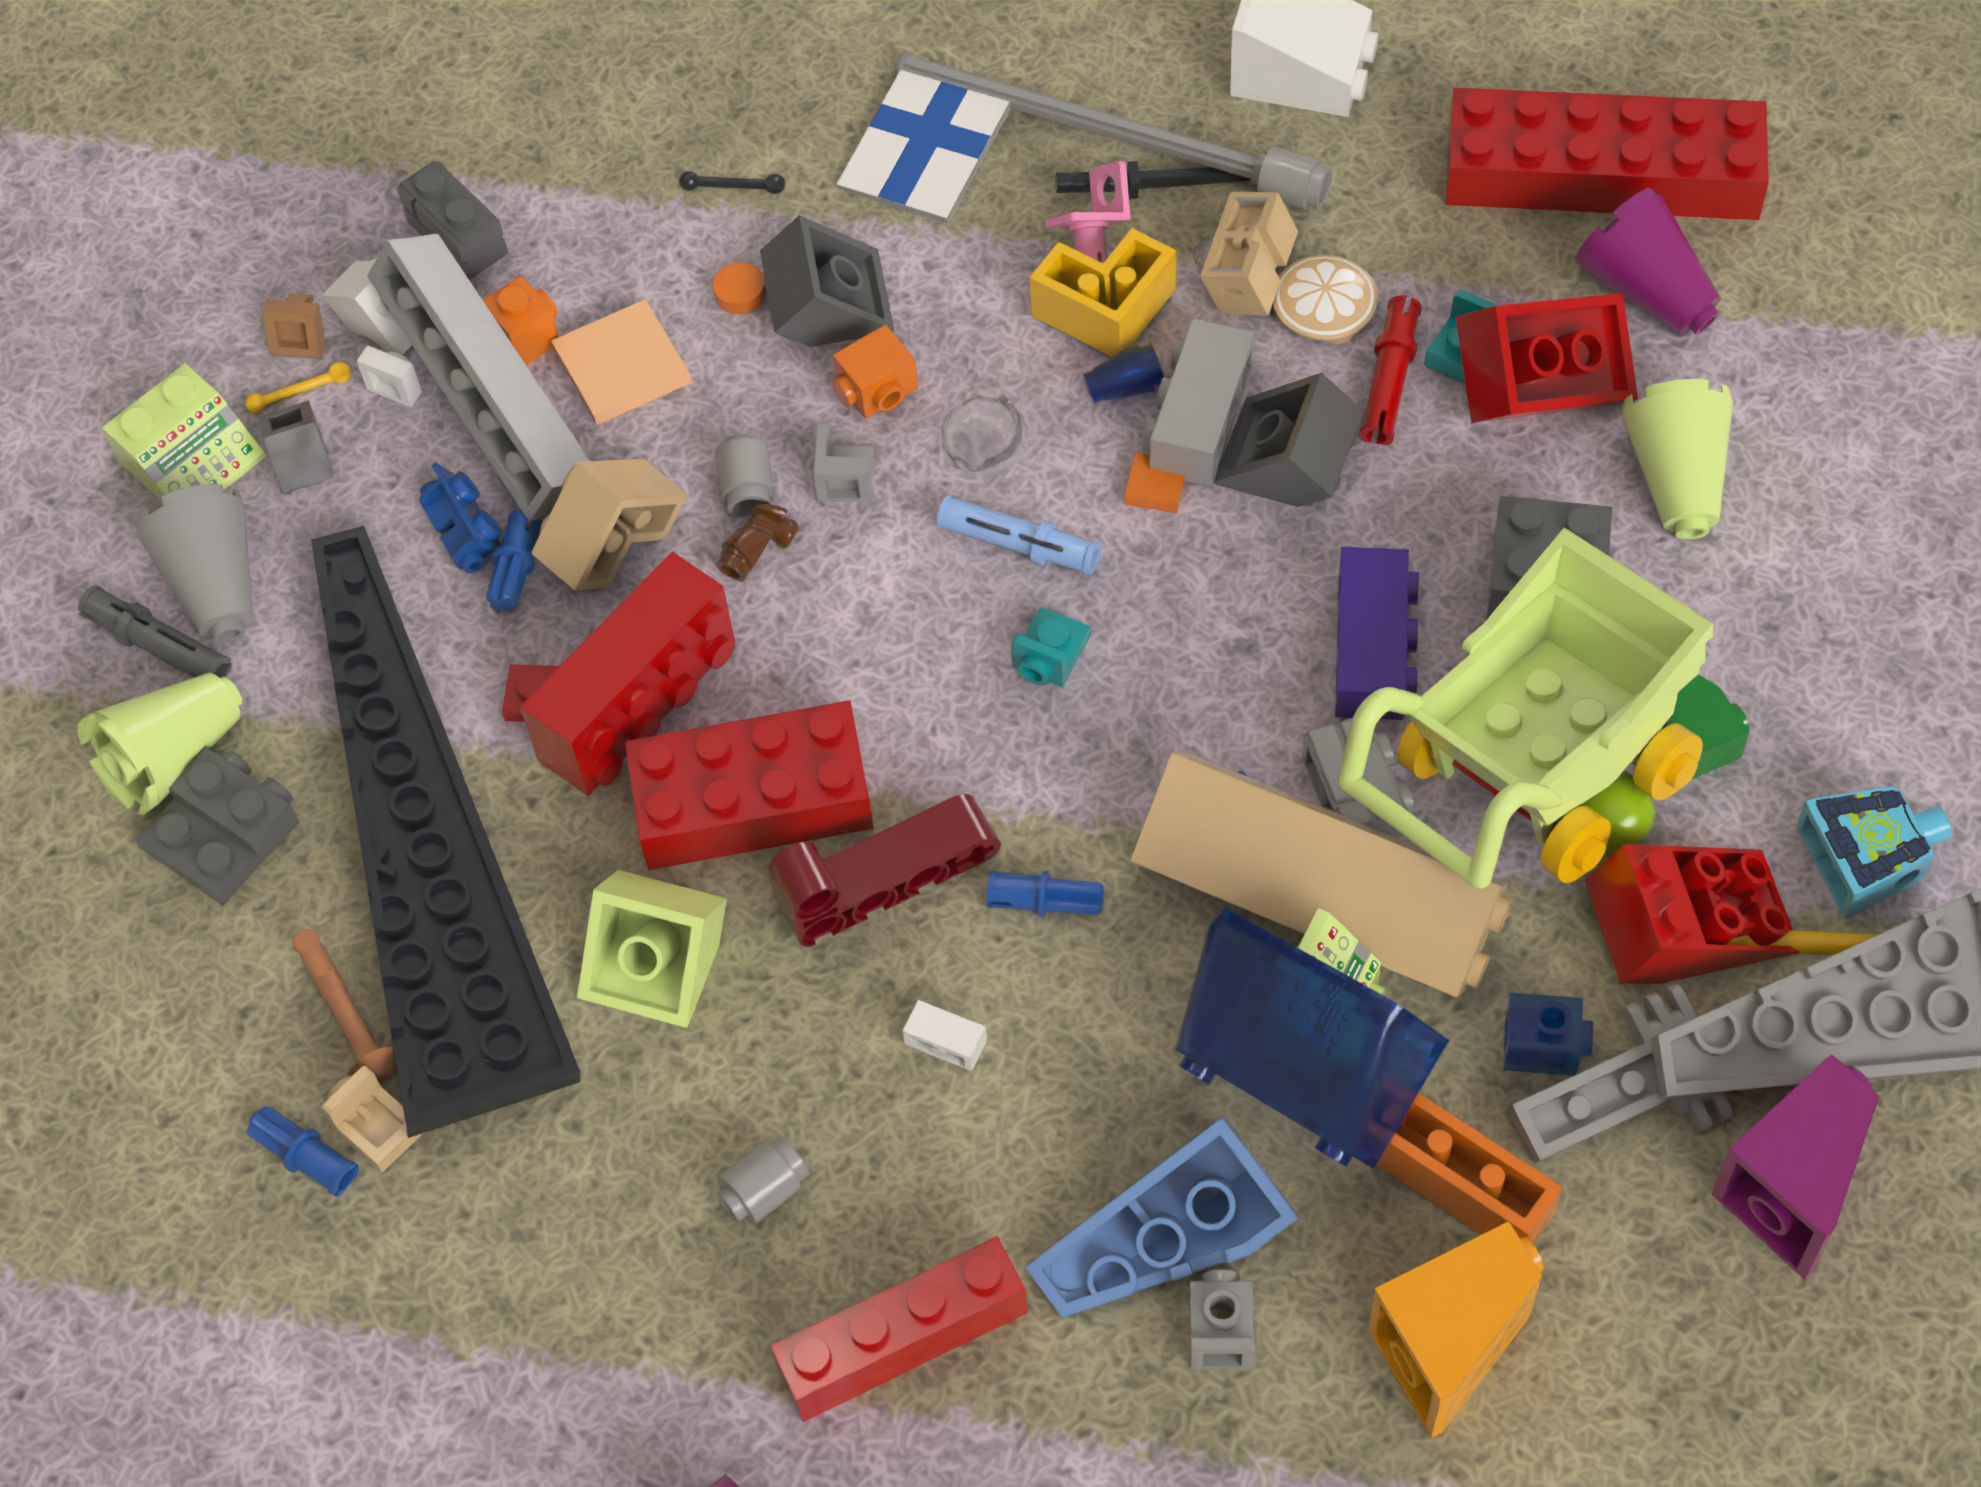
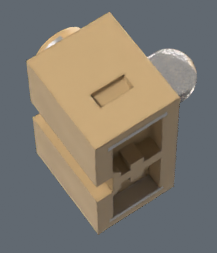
M1230 192L1214 239L1200 242L1194 250V262L1202 270L1200 278L1219 312L1231 315L1269 316L1281 282L1275 269L1278 266L1287 265L1298 234V230L1278 192Z

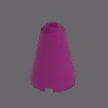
M1646 188L1635 194L1612 213L1616 219L1604 231L1598 226L1590 234L1577 252L1575 261L1584 272L1616 293H1623L1625 299L1678 334L1683 335L1691 329L1695 335H1698L1707 329L1720 315V312L1715 307L1720 302L1721 297L1663 197L1652 188Z

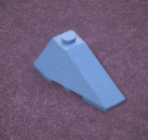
M1223 1114L1025 1266V1269L1063 1318L1132 1295L1135 1292L1192 1275L1195 1272L1225 1262H1232L1247 1257L1297 1220L1298 1216L1263 1164L1226 1115Z

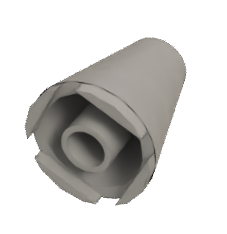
M211 483L189 486L161 496L163 507L149 514L147 506L139 511L134 521L138 538L201 637L213 639L216 643L231 642L245 634V628L253 621L245 505L240 492L233 488L232 495L225 494L222 484Z

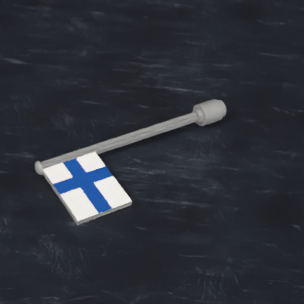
M904 51L897 57L895 62L896 79L836 184L837 189L948 225L1010 109L1250 178L1252 183L1257 185V192H1278L1284 204L1307 210L1310 206L1315 208L1323 206L1330 190L1333 172L1332 168L1322 166L1320 159L1273 146L1267 155L1260 154L1257 157L912 56L910 51Z

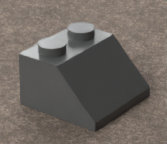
M799 215L760 250L775 333L812 347L863 338L884 325H887L892 332L894 331L877 248Z
M1322 372L1247 397L1218 468L1214 483L1222 487L1296 507L1330 498L1339 486L1340 474L1348 452L1355 443V433L1364 411Z

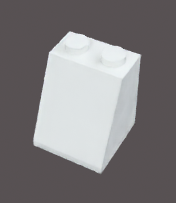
M1241 0L1232 28L1230 96L1349 117L1353 99L1362 101L1364 98L1368 70L1362 69L1364 62L1373 63L1376 55L1379 33L1371 31L1372 10L1353 0Z

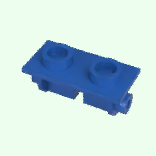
M435 462L431 466L439 479L437 481H429L421 487L419 502L438 532L443 533L451 525L455 524L453 528L440 538L457 568H464L467 573L476 572L483 567L484 558L501 546L498 538L503 535V532L490 514L480 510L475 501L480 497V493L470 478L461 471L453 474Z

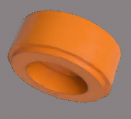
M737 262L726 265L716 273L713 279L715 300L718 306L726 312L745 314L758 308L765 299L766 287L764 276L752 264Z

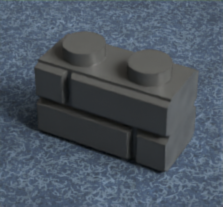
M439 161L430 162L402 181L397 187L400 201L404 205L403 210L407 222L421 236L439 234L469 280L508 254L505 239L502 237L503 232L499 219Z

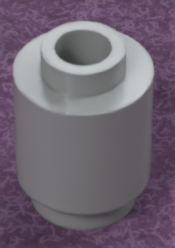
M738 434L729 437L715 451L720 499L727 506L730 515L737 518L752 516V507L759 504H770L774 497L769 449L765 442L756 439L752 435Z
M778 1137L770 1144L766 1141L761 1142L719 1175L717 1180L721 1190L715 1196L721 1207L733 1221L739 1223L746 1218L750 1224L756 1225L801 1189L800 1182L809 1175V1172L794 1148L785 1139Z

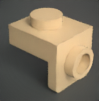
M362 1066L353 1076L348 1075L339 1080L330 1090L327 1101L322 1105V1110L332 1129L381 1173L422 1135L407 1137L402 1104L380 1086L375 1074L366 1066Z

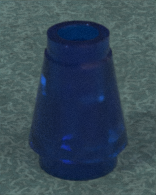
M1135 342L1094 367L1091 371L1083 374L1094 404L1103 400L1108 401L1155 392L1154 386L1161 384L1164 378L1160 362L1151 342L1142 346H1138V343Z

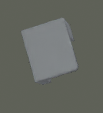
M829 422L817 423L813 476L818 502H871L875 458L874 447L871 445H832Z

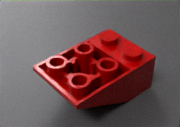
M1623 844L1585 879L1620 983L1662 984L1794 955L1800 952L1791 946H1766L1777 942L1789 931H1793L1761 849ZM1749 935L1753 942L1758 944L1726 945L1732 939Z

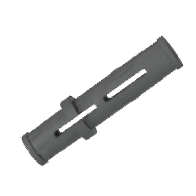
M98 585L87 589L79 601L78 610L81 611L79 613L81 617L114 633L116 641L125 646L136 645L193 677L213 673L221 678L226 677L231 671V658L206 647L188 635L155 619L150 609L139 603L129 604Z

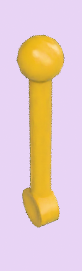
M337 362L330 367L329 372L265 395L252 393L245 399V407L250 413L257 414L262 412L268 404L333 381L337 383L345 382L351 375L350 368L344 362Z

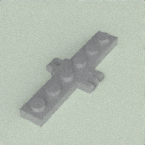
M1677 982L1664 988V995L1672 1009L1671 1012H1668L1662 998L1656 992L1643 997L1644 1007L1651 1019L1649 1022H1647L1636 1002L1622 1007V1014L1638 1044L1637 1047L1514 1103L1507 1108L1534 1164L1665 1102H1668L1676 1116L1687 1113L1696 1125L1699 1133L1712 1128V1121L1704 1107L1706 1103H1708L1721 1124L1733 1118L1732 1108L1725 1096L1727 1093L1659 1099L1651 1038L1697 1017L1684 990Z

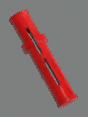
M1395 296L1388 301L1383 334L1377 337L1374 347V353L1378 358L1363 425L1360 428L1359 436L1364 442L1371 443L1373 432L1377 431L1378 425L1379 432L1376 444L1388 446L1394 441V430L1408 364L1414 361L1418 346L1414 336L1418 318L1421 315L1422 305L1415 298H1411L1408 312H1405L1404 315L1403 310L1407 296Z

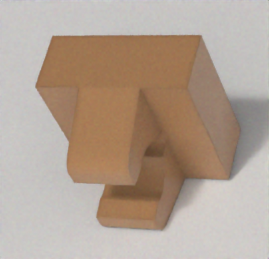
M290 293L284 301L268 299L262 314L270 354L321 358L326 342L319 304L313 303L312 294Z

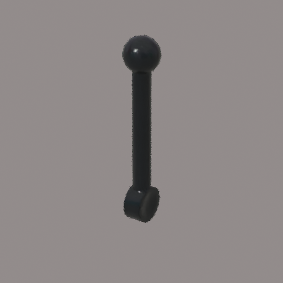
M686 171L681 174L679 184L687 191H692L698 186L766 189L769 193L777 194L784 190L785 179L779 174H771L766 179L697 176L692 171Z

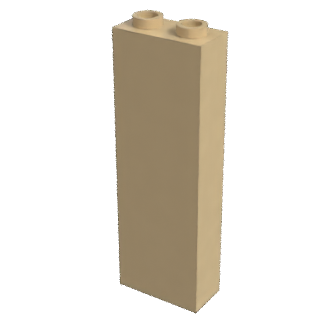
M1185 751L1171 753L1130 860L1135 864L1303 934L1306 933L1317 909H1323L1330 912L1381 962L1382 967L1454 997H1459L1465 993L1468 985L1476 989L1478 988L1490 960V955L1482 952L1490 930L1500 933L1512 905V900L1503 897L1509 884L1506 881L1492 877V881L1487 887L1482 889L1475 888L1415 844Z

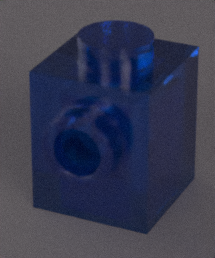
M1510 993L1504 1018L1503 1070L1575 1076L1581 1056L1591 1057L1593 1047V1021L1583 1020V998Z

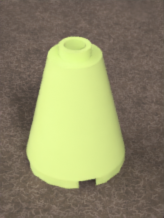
M1678 379L1645 387L1646 398L1633 403L1631 394L1624 400L1621 406L1623 422L1663 528L1669 532H1675L1676 537L1679 539L1701 538L1709 533V528L1715 526L1720 520L1733 411L1732 393L1729 387L1724 384L1721 385V392L1710 390L1709 380Z
M206 673L92 712L78 723V737L81 746L91 740L97 756L89 760V763L107 790L128 809L133 806L136 800L141 805L138 814L144 815L156 808L170 793L169 787L206 747L211 749L239 720V706L242 704V698L236 686L228 678H219L213 673Z

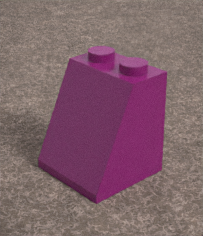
M1832 1054L1729 1148L1711 1193L1804 1280L1813 1273L1836 1227L1880 1097L1873 1091L1871 1083L1861 1071L1853 1066L1842 1064Z

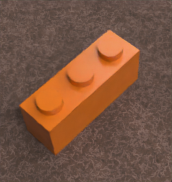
M1406 1084L1370 1130L1366 1159L1480 1235L1509 1221L1519 1238L1526 1236L1534 1244L1556 1213L1563 1189L1561 1185Z

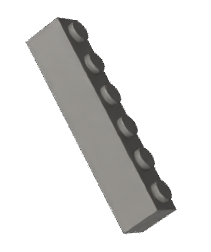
M439 234L387 240L367 277L527 520L530 522L546 518L551 513L563 489L562 483L566 474L574 467L576 462L590 461Z

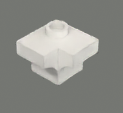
M377 258L370 261H355L322 294L323 298L349 331L371 339L386 353L394 351L403 355L412 344L367 277Z

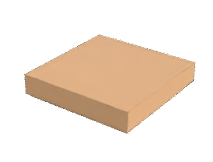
M646 299L551 340L556 356L596 425L692 383L690 372Z

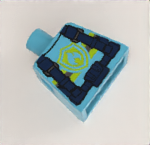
M1893 786L1807 800L1804 803L1796 825L1844 919L1853 917L1923 880L1934 857L1930 845L1951 838L1950 822L1941 807L1936 806L1913 814L1901 790Z

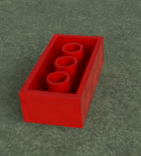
M672 551L520 706L538 761L586 796H589L600 784L602 786L610 784L620 773L623 759L627 756L625 741L656 736L661 720L674 706L680 708L686 705L695 694L698 681L711 668L719 669L730 658L734 649L735 638L723 585Z
M851 700L625 741L639 840L648 870L874 829Z

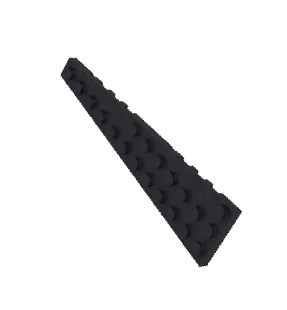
M365 526L311 539L407 1137L410 1138L580 1083V1070Z

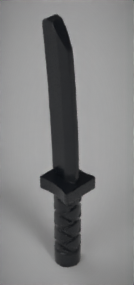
M1138 161L1127 162L1129 199L1138 198L1139 189L1252 180L1212 167L1139 171ZM1056 172V193H1090L1089 172ZM1110 176L1105 181L1103 192H1115V184Z

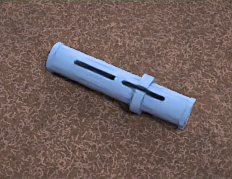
M947 495L944 498L937 516L938 528L949 529L989 544L1029 555L1033 563L1042 566L1048 561L1083 572V574L1089 576L1092 575L1099 561L1101 553L1100 542L1089 541L1057 530V525L1049 521L1037 524L998 510H992L956 499V497ZM975 519L1008 529L1010 534L976 524ZM1027 536L1061 546L1064 550L1061 551L1027 539Z

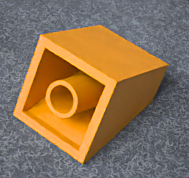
M1509 1221L1376 1287L1374 1290L1368 1331L1431 1438L1445 1430L1530 1318L1542 1278L1543 1262L1532 1241L1526 1236L1519 1238Z

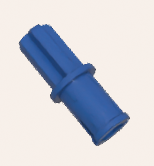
M521 509L510 512L501 546L494 550L491 557L492 563L495 566L485 597L490 602V608L498 612L500 610L511 612L517 607L525 577L532 573L535 567V559L531 552L536 544L542 520L531 521L530 527H526L528 520Z
M992 870L989 873L987 908L1038 911L1039 917H1045L1046 911L1097 915L1103 909L1104 886L1100 882L1050 878L1049 871H1043L1042 875H1021Z
M264 1106L251 1116L247 1129L249 1137L283 1159L284 1167L289 1172L295 1173L299 1170L328 1189L329 1193L336 1197L341 1196L358 1175L359 1165L352 1160L346 1159L320 1141L321 1135L317 1130L311 1128L304 1130L271 1107Z

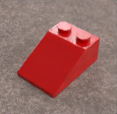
M1623 293L1497 305L1456 316L1471 424L1624 402L1631 394L1633 400H1638Z

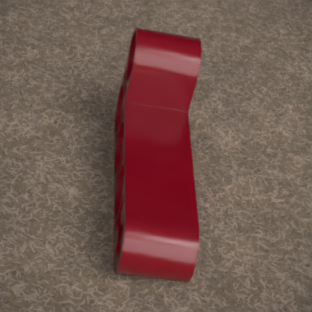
M961 794L949 798L825 859L821 858L813 843L800 842L788 846L773 857L768 865V873L774 898L802 946L812 947L816 945L815 939L829 932L835 936L867 920L866 914L880 907H883L886 911L920 894L918 889L933 881L937 886L992 859L1000 850L1001 842L973 796Z

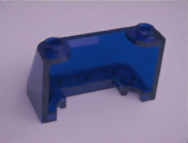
M1221 906L1208 928L1175 1050L1184 1055L1179 1067L1209 1085L1215 1075H1218L1318 1135L1320 1139L1314 1148L1343 1166L1347 1167L1352 1157L1374 1169L1447 1046L1449 1039L1382 994Z

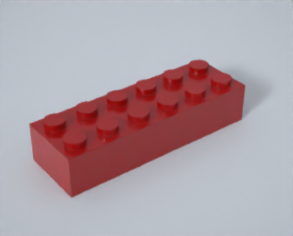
M1453 87L1448 128L1446 205L1613 213L1635 194L1646 188H1652L1663 197L1673 216L1744 220L1760 219L1769 184L1767 101Z

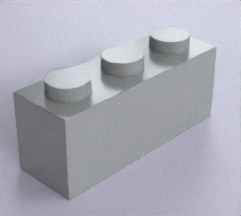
M1193 318L1186 339L1177 338L1171 358V369H1175L1172 379L1164 377L1158 392L1157 409H1160L1158 419H1148L1143 435L1142 449L1150 451L1149 468L1184 475V481L1208 487L1213 486L1252 368L1255 331Z

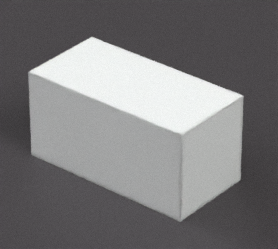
M920 1000L917 1001L902 1031L905 1045L970 1071L973 1070L987 1041L986 1026Z

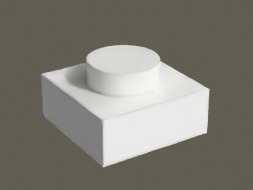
M367 345L357 359V364L367 390L412 407L422 393L413 363L402 354L394 351L386 353Z

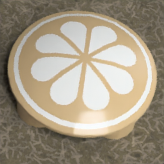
M1333 255L1306 257L1294 262L1279 275L1281 282L1273 302L1275 319L1279 324L1302 337L1318 341H1328L1336 345L1345 344L1353 338L1354 334L1362 330L1371 321L1376 312L1378 293L1373 279L1361 266L1346 258Z

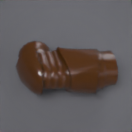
M759 504L752 507L751 512L753 515L748 519V522L722 543L721 556L716 563L717 568L724 575L739 582L745 581L770 539L782 548L788 547L799 530L798 523L785 517L788 510L781 506Z

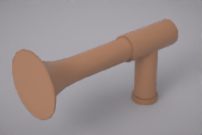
M311 929L299 931L293 938V947L300 953V958L322 999L328 1003L352 1048L355 1063L350 1068L348 1075L353 1076L362 1066L369 1068L375 1074L378 1082L396 1074L397 1069L393 1047H381L368 1031L347 993V986L324 945L320 944L318 934Z

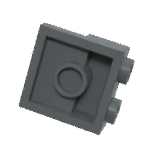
M206 747L169 787V791L174 799L143 830L135 841L143 851L223 906L297 826L299 821L290 805L294 800L292 795L279 782L268 777L261 784L249 776L252 770L239 755L226 749L219 756Z

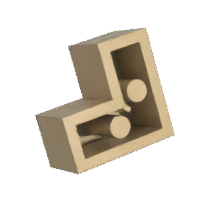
M645 459L576 462L563 480V489L551 513L541 524L540 536L531 554L574 591L606 588L613 581L631 543L662 540L668 535L688 494Z

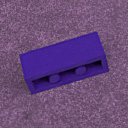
M1341 547L1338 589L1335 717L1353 718L1361 703L1370 694L1384 687H1394L1417 694L1418 669L1417 667H1407V652H1417L1418 619H1408V605H1417L1419 572L1408 571L1409 549ZM1388 711L1380 719L1403 720L1404 715Z

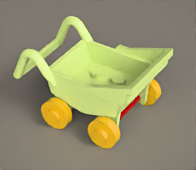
M1563 528L1484 624L1464 640L1462 650L1468 653L1469 656L1421 697L1413 692L1394 687H1384L1370 694L1361 703L1350 725L1338 784L1343 791L1467 883L1478 889L1485 888L1491 883L1508 821L1514 812L1517 811L1532 822L1536 842L1543 847L1540 858L1542 868L1563 883L1574 882L1600 862L1611 834V824L1608 819L1589 806L1579 805L1611 785L1630 763L1636 766L1633 775L1635 786L1655 800H1664L1672 796L1679 789L1687 785L1694 776L1702 753V739L1679 723L1671 724L1664 729L1662 727L1673 715L1678 692L1700 673V667L1706 662L1705 643L1714 636L1713 623L1568 529ZM1391 711L1407 715L1411 719L1400 739L1397 749V760L1402 767L1420 779L1433 777L1437 773L1449 779L1454 774V767H1456L1495 795L1484 814L1472 858L1363 779L1375 726L1386 712Z

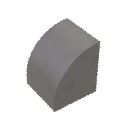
M309 401L258 416L262 438L283 494L335 477Z

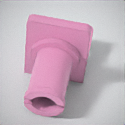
M1114 161L1090 169L1093 212H1073L1045 220V228H1068V232L1074 235L1075 250L1101 263H1104L1107 259L1104 230L1108 229L1111 225L1131 220L1127 171L1124 161ZM1109 176L1115 184V197L1110 205L1105 201L1103 194L1104 184Z

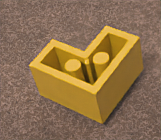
M1133 228L1130 229L1104 263L1058 241L1029 277L1031 316L1120 361L1176 290V250Z

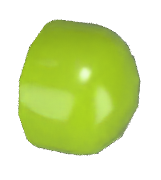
M1626 770L1607 788L1579 805L1589 806L1609 820L1611 834L1604 855H1612L1623 844H1641L1650 833L1656 817L1651 796L1635 786L1633 774Z

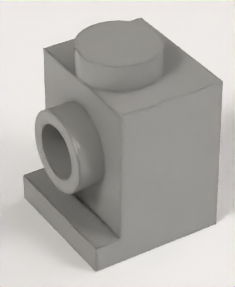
M1212 1270L1202 1275V1281H1190L1191 1369H1254L1253 1282H1240V1275L1235 1271ZM1211 1309H1233L1234 1313L1227 1319H1218L1212 1315Z

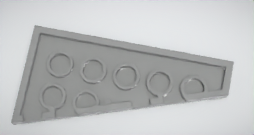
M1981 888L1652 1037L1651 1044L1659 1099L1796 1087L1831 1054L1842 1064L1853 1066L1861 1071L1868 1080L1981 1070Z

